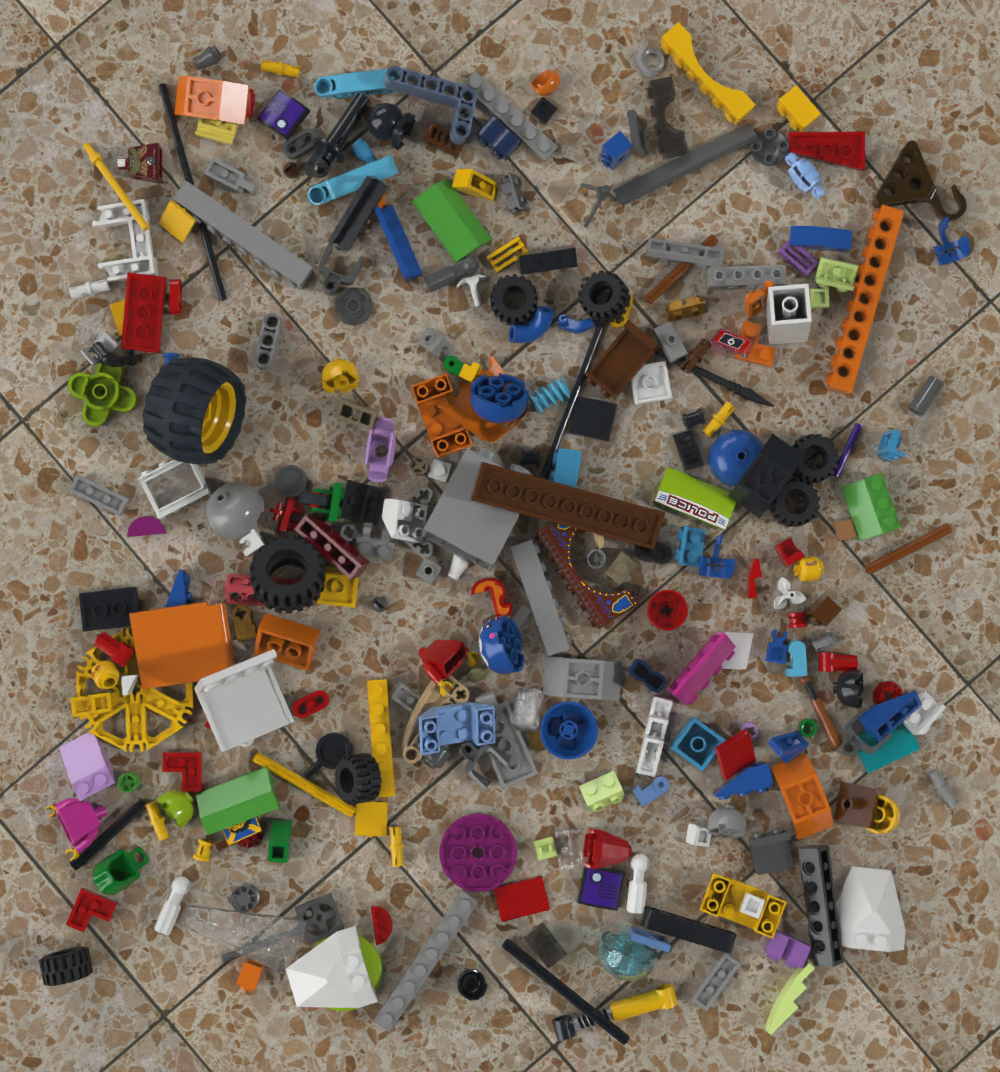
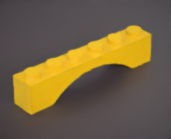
M679 22L662 36L660 41L662 50L674 58V63L686 71L687 77L699 85L700 91L712 99L713 105L725 113L724 115L730 123L733 122L735 125H738L753 111L756 104L743 91L725 87L705 73L695 57L690 33Z
M388 679L368 680L372 757L375 758L379 765L382 778L381 790L376 798L393 797L396 795L391 744Z

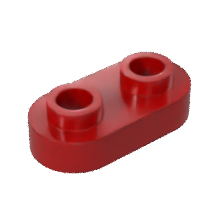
M317 690L297 700L293 704V713L298 718H306L326 708L329 705L330 697L327 692ZM318 696L323 697V703L317 702ZM301 705L306 706L305 712L300 710Z

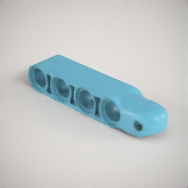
M387 69L325 76L319 78L314 85L315 92L320 98L355 97L357 93L368 96L396 92L387 89L383 84V78ZM390 76L391 79L397 80L395 77Z
M392 154L312 186L308 191L309 201L315 205H320L356 191L361 187L367 175L383 180L399 173Z

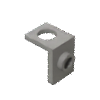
M430 328L427 329L417 342L433 353L442 363L455 350L443 336ZM444 346H447V348H448L447 353H446L445 355L441 356V355H440L441 349H442Z
M104 331L96 341L101 342L112 353L119 346V343L108 331ZM92 346L81 349L80 352L91 365L99 364L100 359L91 350ZM88 352L93 353L97 359L90 357Z

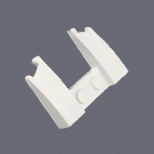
M145 199L131 201L149 225L151 220L148 202ZM123 202L98 206L97 209L102 211L99 222L93 220L92 227L129 224L133 258L97 264L100 270L105 268L110 275L107 281H127V272L158 276L150 228L147 231H143Z

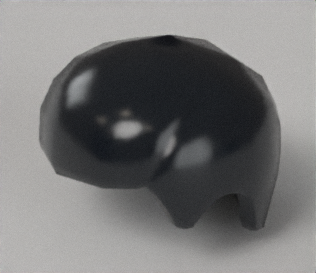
M466 969L459 975L457 980L459 993L470 1001L482 998L488 987L484 975L476 969Z

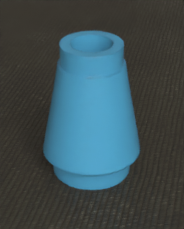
M359 138L350 146L351 153L365 164L377 160L366 140L363 141Z

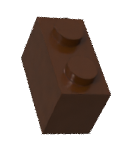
M820 596L806 611L807 620L814 626H827L842 609L829 596Z

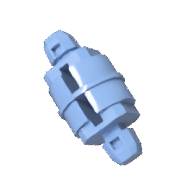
M789 153L785 157V161L788 166H792L787 172L794 185H797L804 193L812 191L811 194L815 198H821L825 194L823 187L818 185L823 180L820 177L821 174L806 158L798 160L799 157L795 153Z

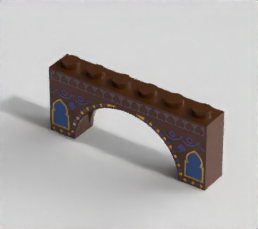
M551 522L536 532L537 537L535 539L540 547L545 546L547 549V558L551 563L555 562L558 566L556 571L561 579L565 578L569 583L566 587L572 596L577 595L579 599L577 604L583 612L585 610L588 612L590 617L587 619L593 628L597 626L598 629H601L638 604L628 588L615 593H606L588 586L578 576L571 559V544L578 529Z

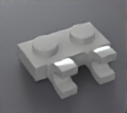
M365 522L362 535H357L355 549L363 556L392 561L395 541L390 540V534L386 526L382 530L381 538L371 536L373 523Z

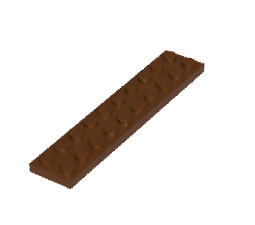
M482 461L470 498L476 502L650 549L655 548L665 515L663 511Z

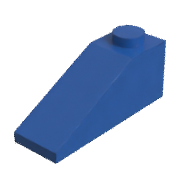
M912 691L871 707L859 718V721L864 730L880 742L922 705V702L917 692Z

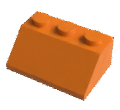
M265 613L258 627L254 654L261 655L274 649L277 654L274 661L309 671L318 644L320 629Z

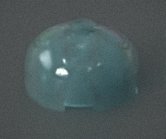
M606 931L601 936L597 956L603 969L615 978L625 981H639L646 978L652 972L658 952L647 945L631 941L629 934L619 931L618 934H611V932Z

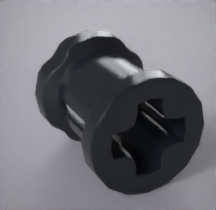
M701 408L695 412L683 413L681 415L686 430L698 424H705Z
M521 449L520 466H524V464L540 466V449H537V451Z

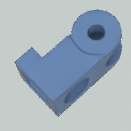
M657 775L643 788L640 789L636 785L631 790L640 805L644 807L669 789V781L665 777Z

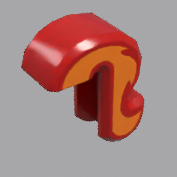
M484 578L473 585L471 595L490 591L497 617L502 615L510 616L512 604L510 602L506 604L503 602L506 589L500 580Z

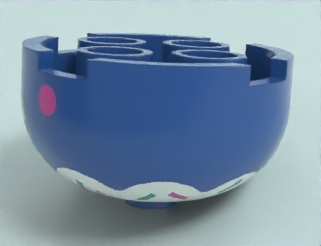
M506 615L488 620L482 626L479 633V653L485 664L495 673L503 675L519 672L524 668L525 655H521L522 649L520 644L523 643L515 621L512 617L507 618Z

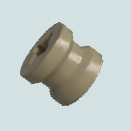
M416 456L410 462V469L414 475L424 476L429 471V463L424 457Z

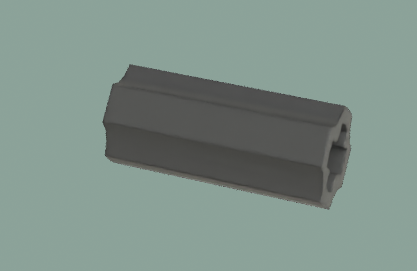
M929 376L909 405V410L918 416H923L944 386V383L934 376Z

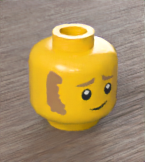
M810 556L798 560L793 570L795 576H798L802 582L817 581L824 573V566L822 561L816 556Z

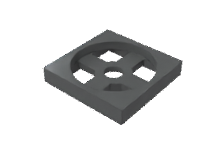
M634 109L629 110L627 116L633 149L640 157L647 156L641 118Z
M331 893L295 907L308 944L345 929ZM318 903L328 904L332 908L326 911L321 910ZM311 906L313 910L312 916L303 919L305 911ZM320 914L324 918L322 921H317L316 916ZM336 916L335 926L328 929L327 919ZM314 924L318 925L321 932L313 934L308 931L307 927Z

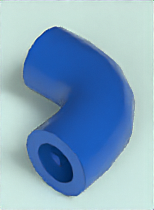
M537 306L534 317L529 323L523 325L511 324L509 341L522 344L531 343L541 338L548 331L552 323L554 310L546 306Z

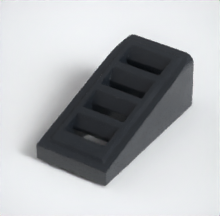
M688 430L673 435L684 472L703 466L704 464L692 431ZM689 436L690 440L679 442V439ZM691 444L692 447L682 450L681 446ZM690 451L694 452L693 455H689L686 457L684 456V453ZM696 458L695 462L687 464V460Z

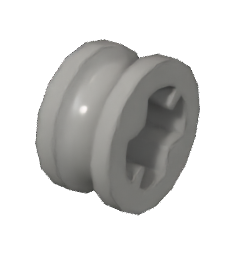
M346 524L341 528L340 534L346 541H354L357 538L358 529L352 524ZM350 527L351 530L355 531V534H352V538L344 535V531H347L346 528Z

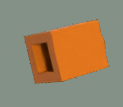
M247 958L243 963L236 985H239L240 989L244 991H255L265 964Z

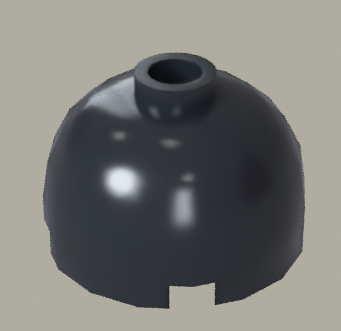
M860 669L846 670L839 675L837 682H833V694H837L840 703L846 707H862L863 698L859 697L864 692L863 673H861L862 670Z

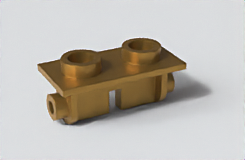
M697 295L686 298V305H683L681 300L668 302L665 305L666 312H668V322L679 321L686 317L699 316L705 313L706 302L703 300V297Z

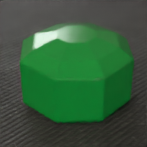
M804 718L799 722L798 731L802 736L811 738L817 733L818 725L814 720Z

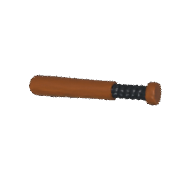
M808 675L799 679V682L804 685L809 694L810 702L830 745L833 748L840 747L842 740L820 697L817 696L811 685V677Z

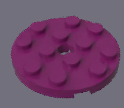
M484 813L468 814L454 821L444 833L439 851L440 862L446 876L458 887L471 892L489 891L500 886L512 873L517 858L516 842L510 829L498 818ZM476 847L482 848L484 851L483 856L475 857L473 849Z

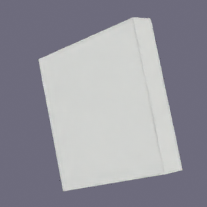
M666 361L645 364L633 378L631 388L634 405L673 398Z

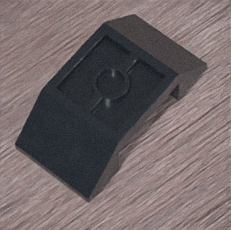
M772 434L728 497L760 518L787 483L805 455L775 434Z

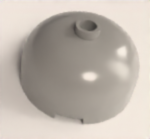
M226 483L215 490L207 502V522L212 530L222 538H231L232 540L243 538L258 525L256 522L261 512L264 513V500L253 487L246 483Z

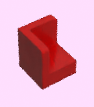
M791 538L774 546L784 567L805 557L801 550H797Z

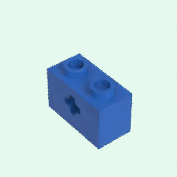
M619 131L602 145L600 160L605 167H610L611 170H614L630 156L633 145Z

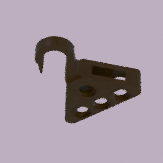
M913 140L907 142L902 148L872 201V205L876 209H879L882 205L893 207L928 202L936 216L940 220L949 217L948 222L959 219L965 213L967 207L965 197L954 184L951 190L958 204V211L955 214H948L943 210L936 187L933 184L918 144ZM903 156L908 157L910 159V163L904 162ZM896 172L900 174L901 179H896L893 176V173ZM910 182L916 183L917 189H913L910 186ZM884 189H889L892 195H886Z

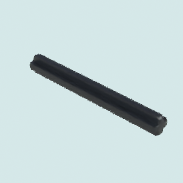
M142 799L137 801L96 838L89 847L81 852L77 859L70 862L71 867L74 870H78L146 809L145 801Z

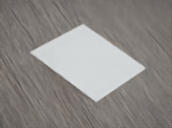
M724 632L736 647L733 650L735 654L728 661L725 659L722 663V669H746L754 633Z

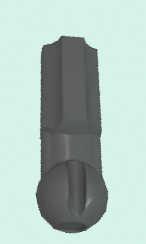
M466 256L461 262L442 268L425 276L424 279L432 293L457 281L458 278L476 273L480 264L475 256Z

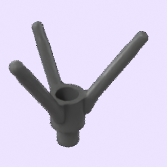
M581 183V187L596 191L597 198L584 224L585 228L591 222L601 201H604L607 197L614 202L617 201L610 193L608 185L596 187Z

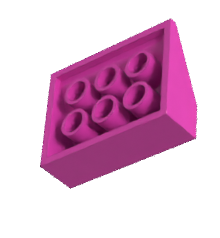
M715 632L667 688V691L683 705L686 706L688 703L691 705L698 697L696 695L700 689L704 690L709 685L710 681L708 679L713 674L716 676L723 668L721 664L724 660H730L735 654L733 650L736 646L724 632Z

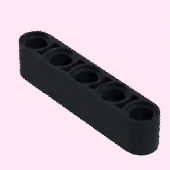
M649 906L645 907L640 926L646 929L729 954L732 953L737 936L732 931Z

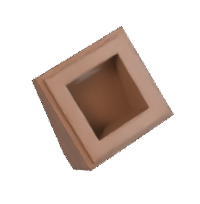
M852 519L833 523L837 541L857 537Z

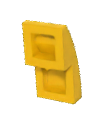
M110 692L70 698L73 717L112 711Z

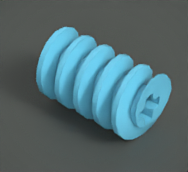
M561 376V382L557 379L553 380L554 386L551 383H547V389L543 386L540 387L541 393L535 390L534 397L528 394V398L535 411L543 414V407L550 410V403L557 406V399L563 403L564 395L568 399L571 398L570 391Z

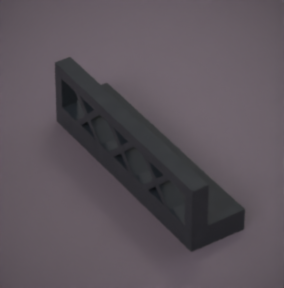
M367 175L328 239V242L338 244L346 251H350L374 212V208L377 207L389 186L375 176Z

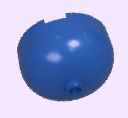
M499 373V377H487L485 374L472 382L470 403L474 412L483 420L497 424L509 423L519 418L525 411L529 391L525 388V383L514 376ZM506 383H512V384L506 385V387H505V393H504V392H503V386H504V384H506Z
M736 429L723 433L714 441L709 450L708 465L712 475L724 485L735 487L764 444L755 434L746 430ZM738 453L744 457L743 460L738 458Z

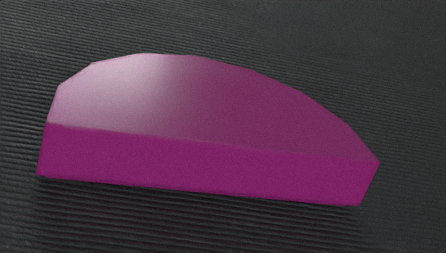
M143 516L131 523L128 528L127 537L167 533L165 526L154 517Z

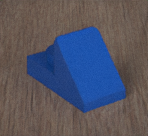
M798 731L773 737L768 742L774 752L785 763L790 762L809 746V743Z

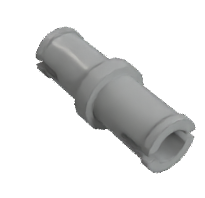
M934 769L927 774V777H929L936 788V793L941 795L948 808L959 803L950 789V784L945 782L938 769Z

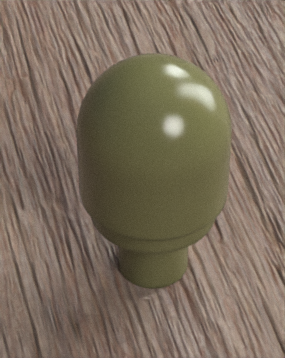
M477 665L469 668L467 673L461 675L460 678L462 683L467 681L475 683L483 680L487 675L485 667Z

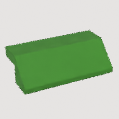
M449 179L434 184L412 201L455 263L463 260L466 256H470L475 249L488 244L492 240L458 191L452 188V183Z
M268 766L196 793L200 819L207 835L280 808V803L273 790L275 782Z

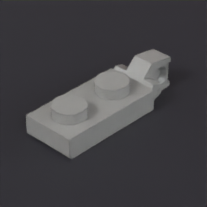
M212 157L204 171V175L241 194L245 190L254 195L257 190L255 185L249 183L250 178L245 173Z

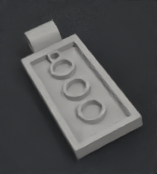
M493 690L475 697L476 703L494 706L496 715L495 743L492 744L511 756V759L505 766L492 752H487L502 789L537 775L538 771L508 700L505 699L503 700L504 702L498 704Z

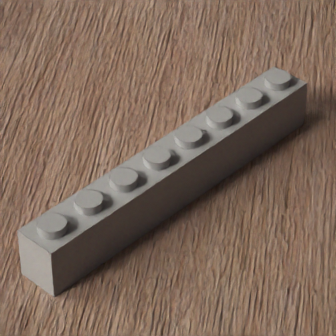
M188 181L183 183L173 197V201L182 209L185 208L186 212L196 219V223H204L207 226V230L214 235L218 233L223 236V241L230 246L234 244L239 247L238 251L243 255H250L255 258L254 262L259 266L264 267L265 265L271 269V274L277 278L280 276L286 280L285 283L291 288L295 289L297 287L301 290L314 272L312 266Z
M461 889L376 1013L373 1022L386 1031H391L478 904L479 898L470 891Z

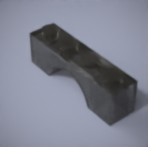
M670 76L650 80L648 88H646L647 99H651L652 103L650 114L652 118H655L656 122L654 124L655 136H659L660 142L657 143L659 154L663 155V160L683 156L688 150L684 131L670 126L665 118V108L674 101L676 96L673 78Z

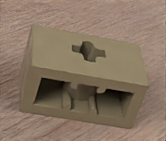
M342 398L335 418L370 430L374 428L379 411Z

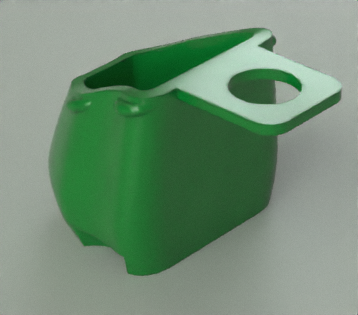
M137 847L129 853L124 849H119L95 865L92 881L97 885L101 893L116 895L140 878L139 869L149 863V858L141 847ZM135 853L142 855V863L135 860Z

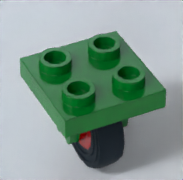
M334 482L330 484L329 490L313 488L311 493H300L298 501L301 504L309 505L312 512L325 514V522L334 523L341 517L342 508L339 507V503L344 498L345 489L342 488V483Z

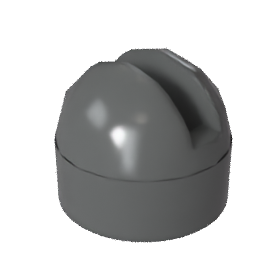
M376 597L372 601L373 610L376 612L385 611L387 601L383 597ZM376 600L384 606L382 609L375 604Z

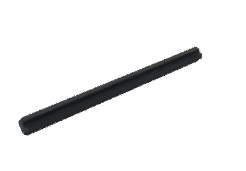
M510 939L504 941L502 948L622 1045L629 1041L630 1037L535 959Z

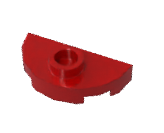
M371 906L375 943L379 945L389 938L393 930V921L386 909L380 906Z

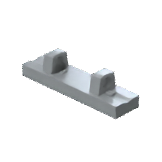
M649 237L645 256L661 258L660 263L668 264V260L699 264L698 269L706 270V265L722 266L725 249Z

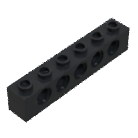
M807 845L798 848V858L801 866L811 956L815 966L834 967L844 963L829 845Z

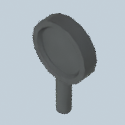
M289 465L279 470L276 475L275 484L282 495L295 498L299 497V494L302 492L309 493L306 490L308 487V477L303 469L298 466Z

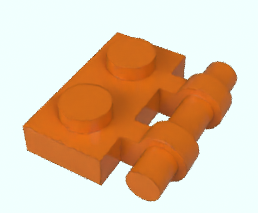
M766 281L762 290L752 291L745 297V315L749 320L765 309L768 287H775L772 281Z

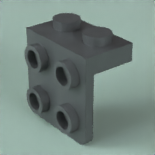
M780 827L772 829V832L753 833V836L748 837L756 874L762 875L793 867L794 864L788 841L791 840L789 831Z

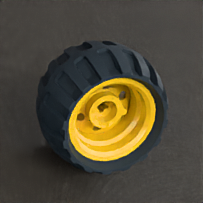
M197 357L170 360L167 365L160 368L157 376L153 378L145 398L142 418L144 422L143 431L147 435L146 439L157 450L174 460L199 465L217 463V460L223 459L227 452L232 449L237 436L240 434L246 413L245 404L247 403V397L245 396V386L235 373L214 361Z

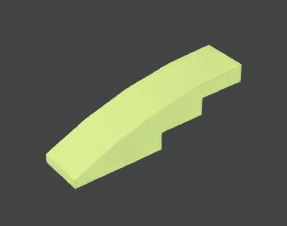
M807 959L803 968L798 967L791 975L771 1009L765 1026L770 1035L799 1008L794 1000L807 988L802 981L815 969Z

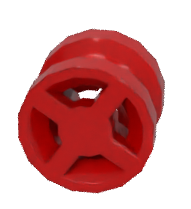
M806 612L787 613V617L790 620L788 629L808 627L807 622H805Z

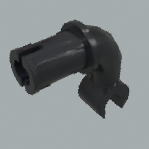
M96 342L92 345L91 350L99 357L100 363L115 368L126 364L134 366L138 362L139 354L133 356V349L127 350L124 356L117 357L112 352H109L101 342Z

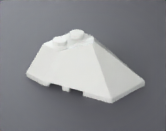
M852 866L843 885L839 900L837 899L836 902L842 946L885 952L904 950L906 930L892 871L890 869Z
M356 926L335 932L286 968L297 1007L360 1008L378 1002L361 952V943Z

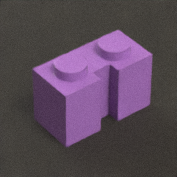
M776 930L773 939L767 938L763 950L767 953L768 958L774 961H778V959L785 960V965L796 969V967L803 968L811 946L802 940Z

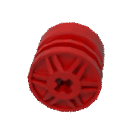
M674 590L657 592L650 599L647 606V616L655 628L662 631H672L679 628L685 622L688 615V605L685 598ZM665 606H668L669 609L672 608L673 612H670V616L662 613Z

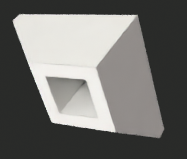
M384 499L382 519L391 538L423 543V529L426 524L428 505L396 499Z

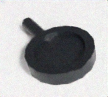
M337 732L328 733L321 737L315 750L318 760L303 774L308 779L322 766L336 769L340 758L352 755V744L349 739Z

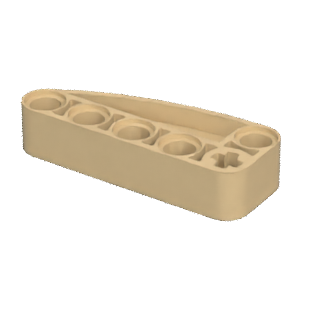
M452 675L448 677V682L452 684V691L450 692L447 688H444L447 691L446 697L440 694V685H436L431 680L410 716L400 750L402 757L409 764L418 762L423 756L420 754V741H418L419 716L431 707L463 703L469 698V690ZM459 690L462 691V694L459 695L456 692ZM408 750H415L412 756H406Z

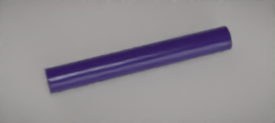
M855 423L837 462L838 467L834 470L833 474L837 478H839L863 427L861 424Z

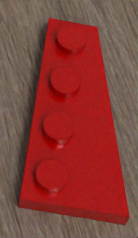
M865 131L788 133L789 153L792 152L799 156L852 169L865 170Z

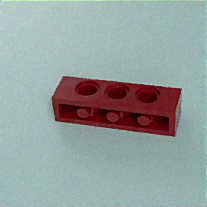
M316 513L305 515L294 529L305 540L313 544L315 549L319 550L324 557L350 580L360 577L370 564L369 560Z

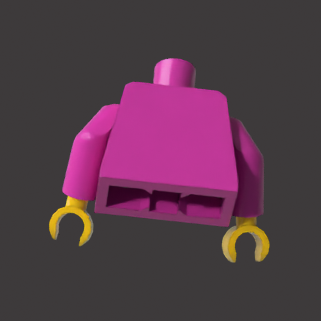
M67 798L55 806H47L46 810L53 809V813L48 815V817L58 818L71 847H75L66 850L65 854L73 851L74 857L70 860H75L79 857V853L92 844L98 835L100 827L98 819L106 816L107 812L103 805L93 809L89 801L84 802L75 798Z

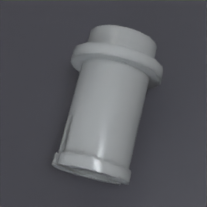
M826 632L825 636L812 641L811 644L816 653L831 645L835 646L837 639L833 632Z

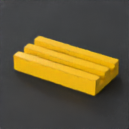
M518 236L488 255L487 259L496 273H499L516 262L517 257L514 256L499 267L496 264L522 249V252H528ZM518 243V246L493 261V258Z

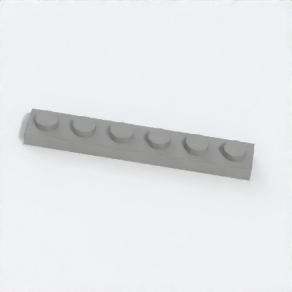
M476 71L462 84L473 88L477 93L476 100L515 134L542 161L546 162L558 149V146Z

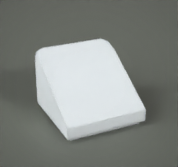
M140 675L121 677L123 696L131 695Z
M689 824L686 843L709 847L711 834L708 833L709 831H707L706 826Z

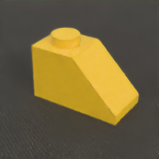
M457 169L452 188L466 195L488 201L494 200L498 186L497 182L473 169Z

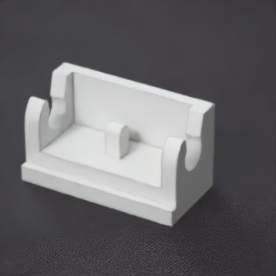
M254 528L250 530L251 533L240 540V544L246 541L245 545H248L249 548H246L243 553L246 557L253 558L255 553H259V548L263 545H268L261 532Z

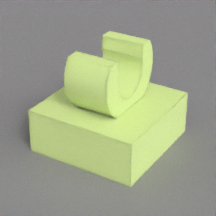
M553 836L534 840L538 860L557 856Z

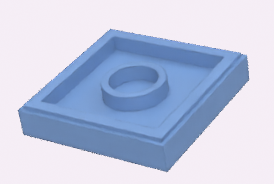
M630 926L628 934L631 941L669 953L671 945L667 937Z

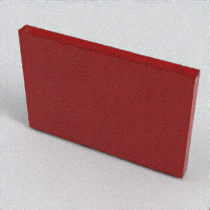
M542 876L494 888L502 922L550 910Z

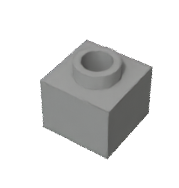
M424 558L416 575L433 584L442 567ZM427 567H430L432 569V573L430 575H427L425 573V569Z

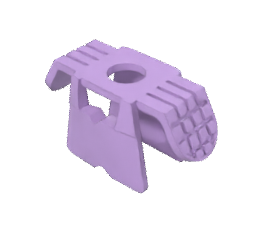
M378 418L375 421L374 436L372 429L369 432L365 464L370 463L368 479L373 482L386 481L389 467L394 462L396 438L394 435V422L389 418ZM383 445L387 448L388 452L385 457H378L375 451L378 446Z

